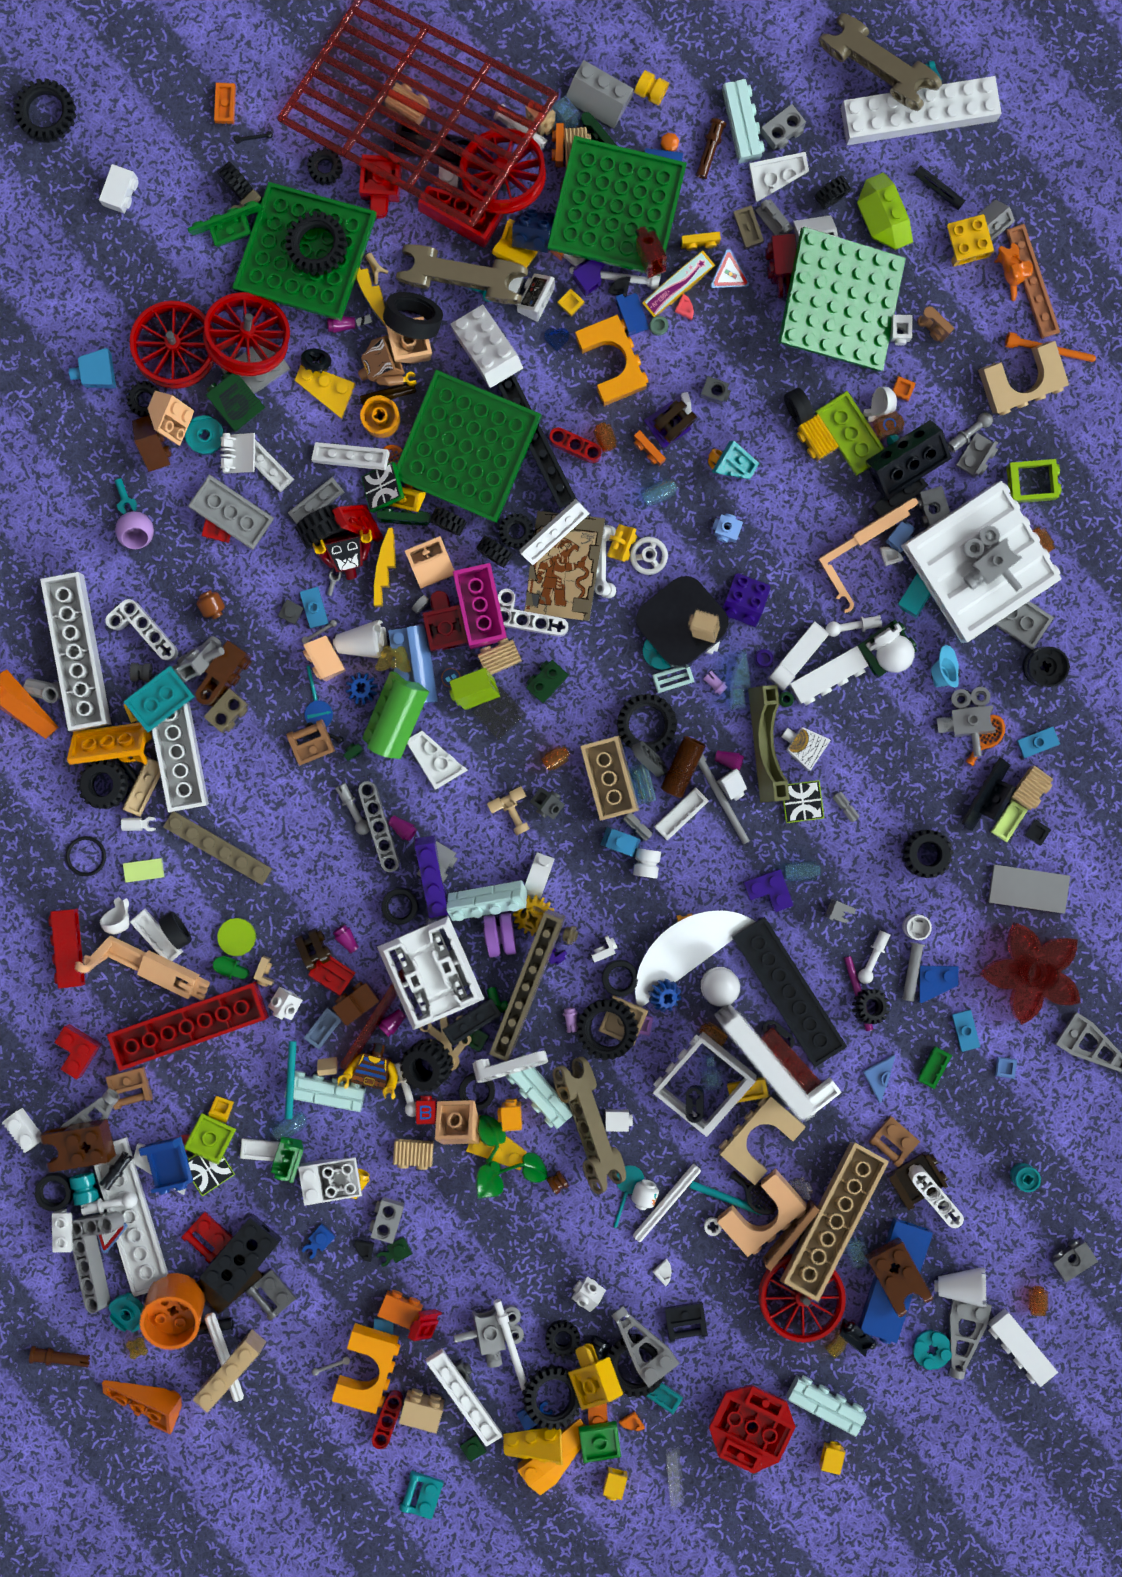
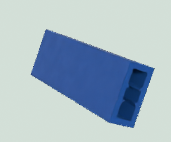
M893 1217L885 1244L899 1237L920 1273L933 1232L930 1229ZM895 1263L891 1264L892 1269L896 1267ZM874 1275L858 1327L864 1331L863 1335L867 1334L871 1338L873 1336L878 1337L880 1341L886 1344H891V1342L897 1344L906 1315L901 1318L897 1315L876 1275ZM909 1294L905 1298L904 1305L907 1312L913 1294Z

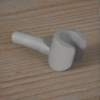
M332 568L329 574L331 580L327 592L329 596H332L334 586L342 575L341 571L339 576H335L333 574L334 568Z

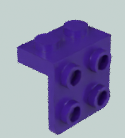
M737 573L734 576L722 608L728 618L756 627L763 613L771 587L768 584Z

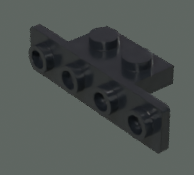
M999 758L993 765L988 778L983 782L981 790L975 796L971 807L963 817L961 823L971 831L975 828L982 815L997 822L1016 790L1014 786L1002 781L1010 768V764L1003 758Z

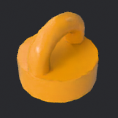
M712 449L708 454V464L712 469L715 466L714 463H717L723 453L718 449Z

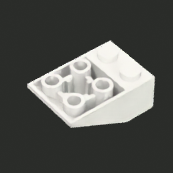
M356 1157L301 1163L298 1167L304 1206L362 1196Z

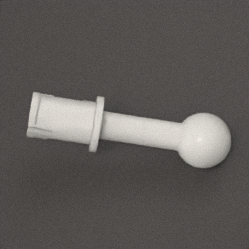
M878 615L868 618L860 617V621L844 624L833 621L827 624L826 631L830 633L829 636L836 637L843 631L860 628L862 632H865L867 629L881 628L882 620H880L881 616Z
M880 930L873 946H870L874 948L865 969L858 973V979L861 983L869 984L873 980V968L880 953H885L884 948L891 936L890 934Z
M400 1062L395 1063L398 1073L397 1084L401 1083L407 1103L405 1113L410 1117H415L416 1102H414L410 1085L406 1083V1078L403 1079L402 1077L403 1072L400 1071L402 1064Z
M132 1192L124 1194L122 1198L103 1201L99 1198L97 1201L81 1205V1208L84 1207L81 1209L83 1216L94 1213L103 1214L104 1209L123 1205L127 1208H132L137 1204L138 1198Z

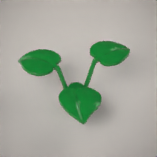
M479 1116L478 1132L480 1139L487 1146L495 1147L489 1158L485 1160L486 1164L480 1167L477 1172V1198L499 1196L504 1188L502 1178L499 1175L515 1168L523 1167L522 1174L530 1182L539 1183L547 1179L548 1172L544 1162L537 1154L532 1152L526 1153L522 1157L523 1163L500 1169V1165L492 1161V1158L498 1150L499 1144H503L506 1141V1133L502 1131L501 1123L493 1117Z

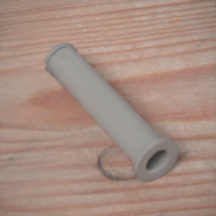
M910 942L912 946L902 999L914 1001L922 951L925 945Z

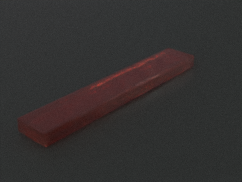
M401 969L398 974L402 983L407 980L404 970ZM393 983L341 1062L340 1067L346 1070L353 1060L360 1055L398 994Z

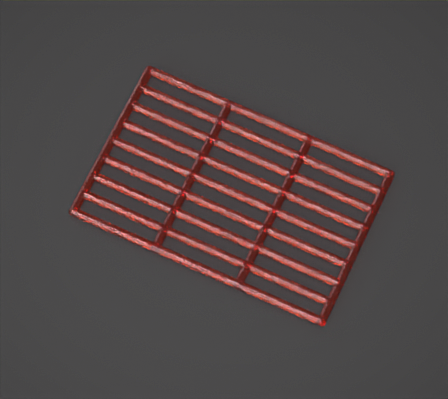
M354 0L277 116V120L465 224L474 227L558 99V92L383 0L366 1L419 28L420 30L415 38L359 9L364 0ZM355 15L410 44V46L403 53L355 28L349 22ZM343 31H346L400 61L393 69L339 40V37ZM429 33L484 62L478 72L423 43L422 40ZM333 46L386 73L389 75V78L385 84H382L328 54ZM418 48L474 79L469 87L412 58V55ZM324 61L378 90L379 93L372 100L318 71ZM408 64L464 95L457 103L401 72ZM491 66L549 96L544 106L486 76ZM314 77L365 104L369 108L364 116L310 88L308 84ZM396 80H399L453 109V112L447 119L391 89ZM482 82L539 112L534 121H531L476 92V89ZM302 93H305L359 123L352 132L297 101ZM386 95L443 125L438 135L381 105ZM470 98L529 129L524 137H521L465 106ZM292 108L347 137L348 140L341 147L289 119L287 116ZM378 111L433 142L428 150H425L370 119ZM462 114L517 143L518 146L511 153L456 124L455 121ZM365 127H368L423 158L415 166L360 135ZM451 129L508 161L504 168L500 169L446 140V135ZM356 142L410 171L412 174L408 181L405 182L350 152L351 148ZM441 145L498 177L493 185H490L436 156L435 152ZM429 161L481 188L487 194L480 201L424 171ZM421 177L477 209L472 217H469L414 187V184Z

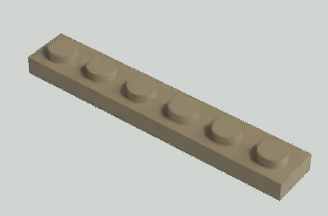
M176 811L170 814L163 826L165 829L261 885L265 883L273 869Z

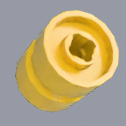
M645 70L635 87L634 93L642 98L647 96L648 101L658 106L668 89L669 82L662 78L656 79L655 74Z

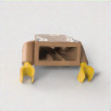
M388 335L373 339L370 342L366 352L361 357L364 368L358 371V375L363 381L369 379L379 385L386 386L403 385L404 382H407L409 386L417 384L416 380H408L410 377H415V373L408 372L406 376H402L405 373L401 362H394Z

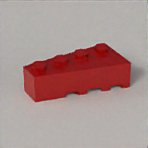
M432 186L426 187L418 201L419 212L483 248L486 247L504 215L482 210L466 196L453 195L452 192Z

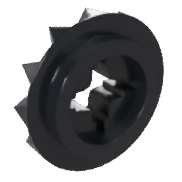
M308 349L301 355V365L305 366L306 370H312L313 373L318 371L321 374L323 370L328 371V368L331 366V357L321 349Z

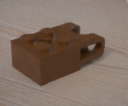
M228 640L222 647L225 653L213 659L205 671L208 675L195 693L197 701L201 704L213 707L232 685L235 686L241 679L239 674L243 669L246 671L252 663L250 660L252 658L251 655ZM211 692L210 698L207 699V694Z
M108 1119L49 1129L39 1135L42 1144L53 1145L58 1151V1157H54L47 1163L49 1172L104 1164L116 1156Z
M899 1237L865 1255L900 1318L907 1314L904 1301L909 1294H918L925 1303L933 1300L922 1276ZM895 1263L896 1267L892 1269L891 1264Z

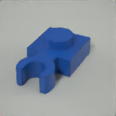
M321 1223L308 1238L312 1243L306 1244L302 1252L304 1253L306 1249H311L313 1253L309 1258L313 1259L317 1254V1249L319 1248L323 1252L336 1236Z
M542 1401L538 1407L539 1410L544 1414L552 1415V1409L549 1411L543 1410V1407L548 1405V1401ZM525 1409L517 1412V1416L525 1431L538 1425L527 1415Z

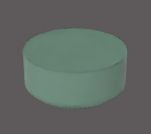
M663 316L653 317L649 324L651 333L656 336L664 335L668 330L667 319Z

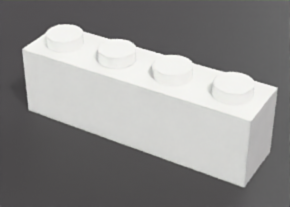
M858 646L792 682L789 684V687L799 705L804 703L806 706L815 701L814 697L821 693L824 696L831 692L832 686L838 684L840 687L849 682L848 677L853 674L855 677H858L865 673L864 668L868 667V664Z
M1005 1308L988 1322V1325L991 1327L988 1331L995 1339L999 1337L1002 1340L1001 1346L1007 1354L1012 1352L1016 1357L1013 1361L1020 1369L1024 1367L1028 1373L1025 1375L1032 1384L1036 1382L1041 1387L1058 1373Z

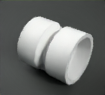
M636 848L635 859L638 863L634 864L633 875L658 878L659 867L656 864L660 862L661 852Z
M911 914L904 919L902 929L908 937L915 940H923L930 935L932 925L926 917Z

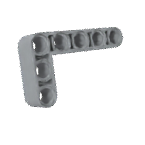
M118 1211L86 1215L72 1221V1251L85 1309L92 1314L110 1305V1295L97 1235L108 1234L124 1225V1217Z

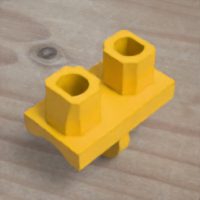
M618 524L615 535H610L609 537L612 543L607 557L623 562L628 561L631 555L629 551L630 546L635 543L637 538L635 534L637 529Z

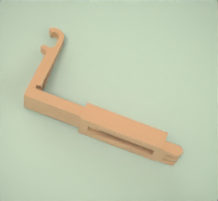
M909 499L852 534L851 539L818 558V561L839 593L835 598L840 599L844 596L849 602V607L844 609V613L850 612L853 609L854 602L832 565H828V562L856 545L861 546L910 515L908 510L918 504L917 499Z
M111 935L91 956L84 955L82 961L84 964L77 962L75 966L77 971L88 973L96 965L109 957L138 971L137 975L186 999L193 996L199 1000H204L207 988L210 985V982L199 977V974L150 950L144 952Z

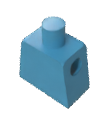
M108 348L78 357L79 367L69 368L70 379H81V384L85 388H116L112 353Z
M607 827L600 845L635 857L636 848H638L641 839Z

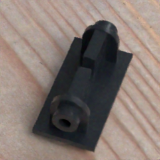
M843 1318L839 1335L865 1357L867 1350L876 1348L875 1340L867 1334L863 1335L864 1331L856 1323Z

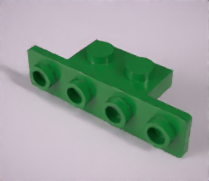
M250 201L239 209L231 208L227 210L226 214L213 215L209 217L210 220L205 222L197 221L187 230L192 235L210 230L214 245L218 248L250 236L251 229L246 216L263 210V207L258 202Z

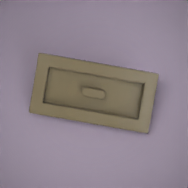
M752 205L733 211L745 250L763 244L764 240Z

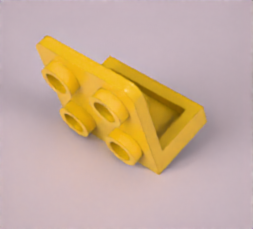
M509 218L502 238L493 248L492 254L498 259L511 261L527 268L536 257L538 251L512 247V228L515 221Z

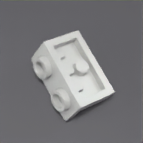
M60 1209L52 1213V1252H71L73 1250L72 1213H67V1209Z

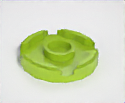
M229 919L219 928L217 935L218 944L228 955L242 956L253 948L256 942V931L252 924L244 919Z

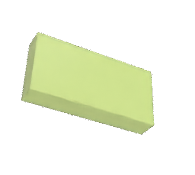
M1010 800L990 832L1003 841L1008 842L1028 810L1015 801Z
M162 858L123 864L125 883L165 877Z

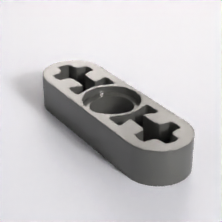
M643 741L632 745V750L637 760L656 777L668 773L664 760Z

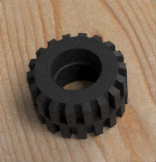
M338 505L322 507L308 514L297 523L295 529L306 549H314L313 543L315 546H319L321 544L320 540L341 536L346 531L336 522L332 511Z
M104 760L91 762V765H86L84 767L85 770L80 772L81 778L77 779L80 786H77V790L81 792L79 796L84 798V802L90 804L91 807L99 809L116 807L126 799L124 798L125 795L129 794V791H127L128 787H130V783L127 781L129 776L125 774V770L117 763ZM102 773L108 774L113 781V788L106 796H100L94 788L95 779Z
M934 830L916 831L913 835L907 837V841H904V849L901 850V853H903L902 861L905 862L906 865L904 866L912 874L923 878H935L938 875L944 874V871L949 869V863L953 861L951 854L954 853L951 850V842H948V838L943 836L942 833ZM926 842L932 843L937 849V858L931 865H923L917 856L919 847Z
M430 1038L421 1039L402 1055L400 1071L403 1072V1079L406 1078V1083L408 1085L411 1084L413 1089L416 1090L418 1088L420 1092L425 1090L431 1092L449 1078L453 1068V1063L450 1061L453 1058L452 1055H448L450 1052L448 1048L444 1049V1044H438L435 1039L432 1041ZM421 1059L430 1063L433 1072L423 1067Z

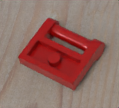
M204 1212L181 1238L184 1241L187 1240L206 1258L205 1261L210 1263L233 1236L207 1212ZM196 1231L215 1249L210 1252L192 1233Z

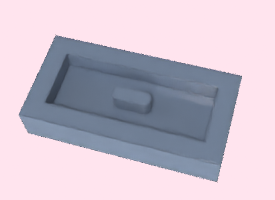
M327 1007L304 1039L319 1050L342 1020L333 1010Z

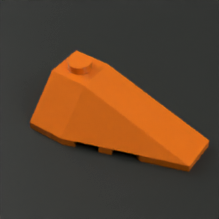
M7 669L0 673V709L43 738H48L59 728L57 724Z
M108 1380L102 1382L105 1395L122 1406L129 1404L135 1415L139 1417L140 1414H144L151 1419L149 1424L168 1434L172 1433L182 1407L179 1393L159 1387Z

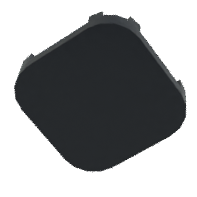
M681 576L671 581L645 602L638 610L636 616L640 633L659 653L665 663L675 668H688L692 666V663L720 640L723 641L729 629L728 616L723 608L698 580L689 576ZM698 610L699 612L702 611L703 613L706 612V614L710 613V615L718 616L720 629L715 643L692 636L688 623L691 614L695 615V611Z

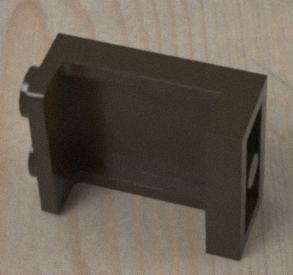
M926 1151L886 1174L908 1211L915 1208L914 1204L925 1198L908 1176L910 1166H923L940 1188L944 1187L946 1189L948 1187L946 1175L936 1167L938 1164L933 1154L929 1155ZM929 1188L927 1195L934 1193L936 1188Z

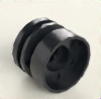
M1050 646L1037 647L1029 651L1023 659L1022 670L1027 681L1033 685L1053 687L1064 682L1069 674L1070 664L1066 654L1059 648ZM1042 663L1047 664L1045 670L1040 669V667L1043 666Z

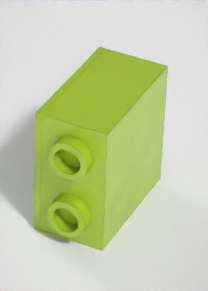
M486 668L449 681L452 688L449 690L452 700L456 701L457 705H460L464 710L500 697L495 679Z

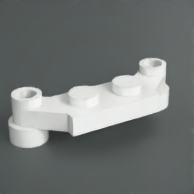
M610 525L604 526L594 588L595 593L604 598H612L616 594L615 585L606 582V542L610 541V535L614 536L616 528Z

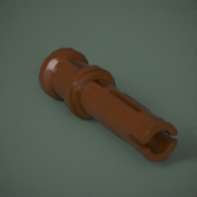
M711 118L710 120L711 126L708 134L705 136L706 145L695 174L699 178L707 179L716 147L722 141L721 135L727 123L721 119Z
M32 1346L29 1355L30 1364L39 1362L49 1366L55 1363L88 1368L90 1363V1355L57 1352L52 1348L40 1349Z

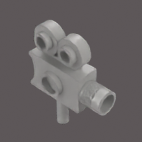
M994 526L983 528L979 533V539L972 538L964 544L963 550L965 555L969 558H976L977 561L972 564L974 570L963 579L974 590L984 581L986 584H990L1002 574L1017 592L1022 586L1008 569L1018 562L1022 556L1013 553L1008 545L1007 538L999 542L1000 533ZM986 533H990L992 535L991 540L986 539ZM971 545L976 546V552H971ZM984 545L992 546L984 552Z
M211 636L201 646L181 656L177 660L178 664L172 666V668L182 681L186 682L192 677L203 674L213 659L223 655L225 651L221 647L220 640Z
M977 687L972 691L971 696L964 689L956 690L952 694L951 701L958 710H952V716L949 718H937L938 733L952 731L955 737H972L974 757L982 756L979 735L996 733V728L992 725L990 719L993 706H986L990 702L991 697L989 690L984 687ZM983 695L984 700L979 701L977 696ZM959 697H963L965 701L963 703H959L957 699ZM971 701L975 706H977L967 708L970 705Z
M507 1305L504 1307V1312H507L508 1317L514 1314V1317L509 1319L508 1324L511 1333H517L513 1340L515 1344H518L524 1337L523 1329L517 1324L520 1321L521 1314L516 1306ZM495 1306L490 1311L484 1313L473 1311L475 1330L453 1335L454 1342L477 1338L478 1350L481 1355L486 1356L487 1367H498L502 1365L500 1351L505 1350L506 1347L501 1325L498 1324L496 1319L497 1312Z

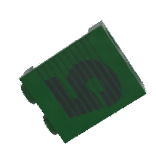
M227 372L221 377L223 379L221 383L217 385L214 382L206 389L208 391L206 396L236 432L261 412L265 406L239 375Z

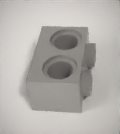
M791 104L762 126L760 134L773 151L777 148L781 150L789 143L788 140L793 136L797 138L804 132L806 121L794 105ZM794 121L796 126H789L787 122ZM778 132L781 137L775 138L772 133Z
M383 1197L381 1202L377 1201L374 1210L377 1213L376 1220L372 1219L369 1231H372L371 1238L393 1244L405 1203ZM384 1207H392L394 1213L386 1214L384 1212ZM386 1225L388 1232H380L378 1226Z

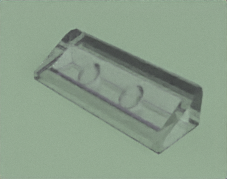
M680 1446L665 1448L669 1499L672 1511H675L684 1504Z

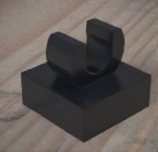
M1033 819L1023 836L1041 846L1051 829Z

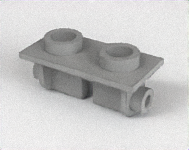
M771 199L764 200L761 206L755 210L774 236L788 234L794 229Z

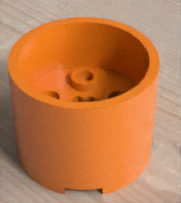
M171 1273L152 1283L140 1317L141 1332L152 1345L167 1350L179 1349L188 1345L196 1337L205 1305V1294L196 1283V1280L185 1274Z

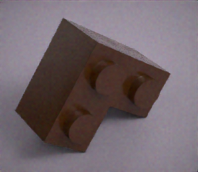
M150 415L132 420L134 441L148 471L171 465V450L163 442L165 437L154 430Z
M359 982L352 988L354 992L350 995L344 993L334 1001L336 1005L332 1008L345 1026L352 1023L381 1000L368 982L365 984Z

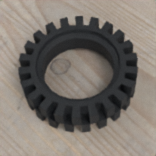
M40 78L36 79L37 83L35 84L33 81L28 82L30 86L27 88L24 85L22 87L24 91L22 93L18 91L17 93L19 99L15 98L14 100L16 107L13 106V110L16 113L14 116L19 126L30 138H35L39 142L44 140L46 143H50V140L58 141V137L64 138V133L67 132L69 134L71 131L70 126H74L75 122L73 120L77 116L73 98L64 86L59 85L57 81L53 80L51 82L47 78H44V82ZM42 95H52L58 98L62 105L61 117L55 124L49 127L37 126L29 118L31 103Z
M313 211V215L310 216L309 212L305 213L306 218L302 219L299 216V222L293 221L291 223L293 228H288L287 230L289 236L286 235L285 237L287 253L294 265L300 271L302 269L306 274L310 272L311 275L316 276V272H319L320 275H324L325 270L330 273L333 266L335 269L339 267L337 263H342L344 260L342 256L347 254L345 249L348 248L346 235L336 219L334 220L330 214L327 216L325 212H321L319 215L317 211ZM314 228L326 229L333 235L332 249L326 256L319 259L307 258L300 251V241L303 235Z
M641 694L631 698L624 704L618 715L617 730L621 740L632 750V745L640 742V740L635 738L630 731V716L640 707L650 706L656 708L664 718V731L658 739L644 742L656 753L664 749L674 738L677 729L676 714L672 706L665 699L657 695Z
M604 998L590 1004L580 1014V1020L577 1022L579 1027L576 1030L577 1035L579 1034L580 1036L578 1040L579 1043H583L582 1048L584 1050L587 1049L589 1055H595L594 1058L613 1060L623 1056L633 1047L637 1039L638 1028L636 1025L638 1021L634 1019V1012H630L629 1009L631 1008L628 1005H623L624 1002H617V999L613 998L611 1000ZM611 1012L621 1019L624 1025V1036L619 1044L604 1046L594 1039L591 1032V1023L598 1013Z
M641 1334L629 1335L634 1344L644 1337ZM622 1337L612 1346L607 1357H610L622 1392L627 1397L635 1396V1398H640V1396H648L649 1393H653L661 1385L664 1376L650 1387L645 1382L634 1384L625 1380L618 1367L621 1354L628 1349ZM644 1343L639 1347L647 1351L652 1359L658 1354L657 1349L650 1343Z
M550 1365V1367L543 1366L540 1371L538 1369L535 1370L536 1374L528 1377L530 1380L525 1382L524 1386L526 1388L522 1391L524 1396L522 1403L527 1415L533 1422L542 1428L546 1427L548 1430H552V1428L558 1430L560 1426L567 1427L568 1422L573 1423L575 1421L573 1419L575 1415L579 1416V1408L581 1409L568 1374L570 1371L562 1366L556 1367L554 1365ZM555 1379L561 1380L569 1389V1402L560 1413L554 1415L544 1414L539 1410L536 1403L537 1392L545 1382Z

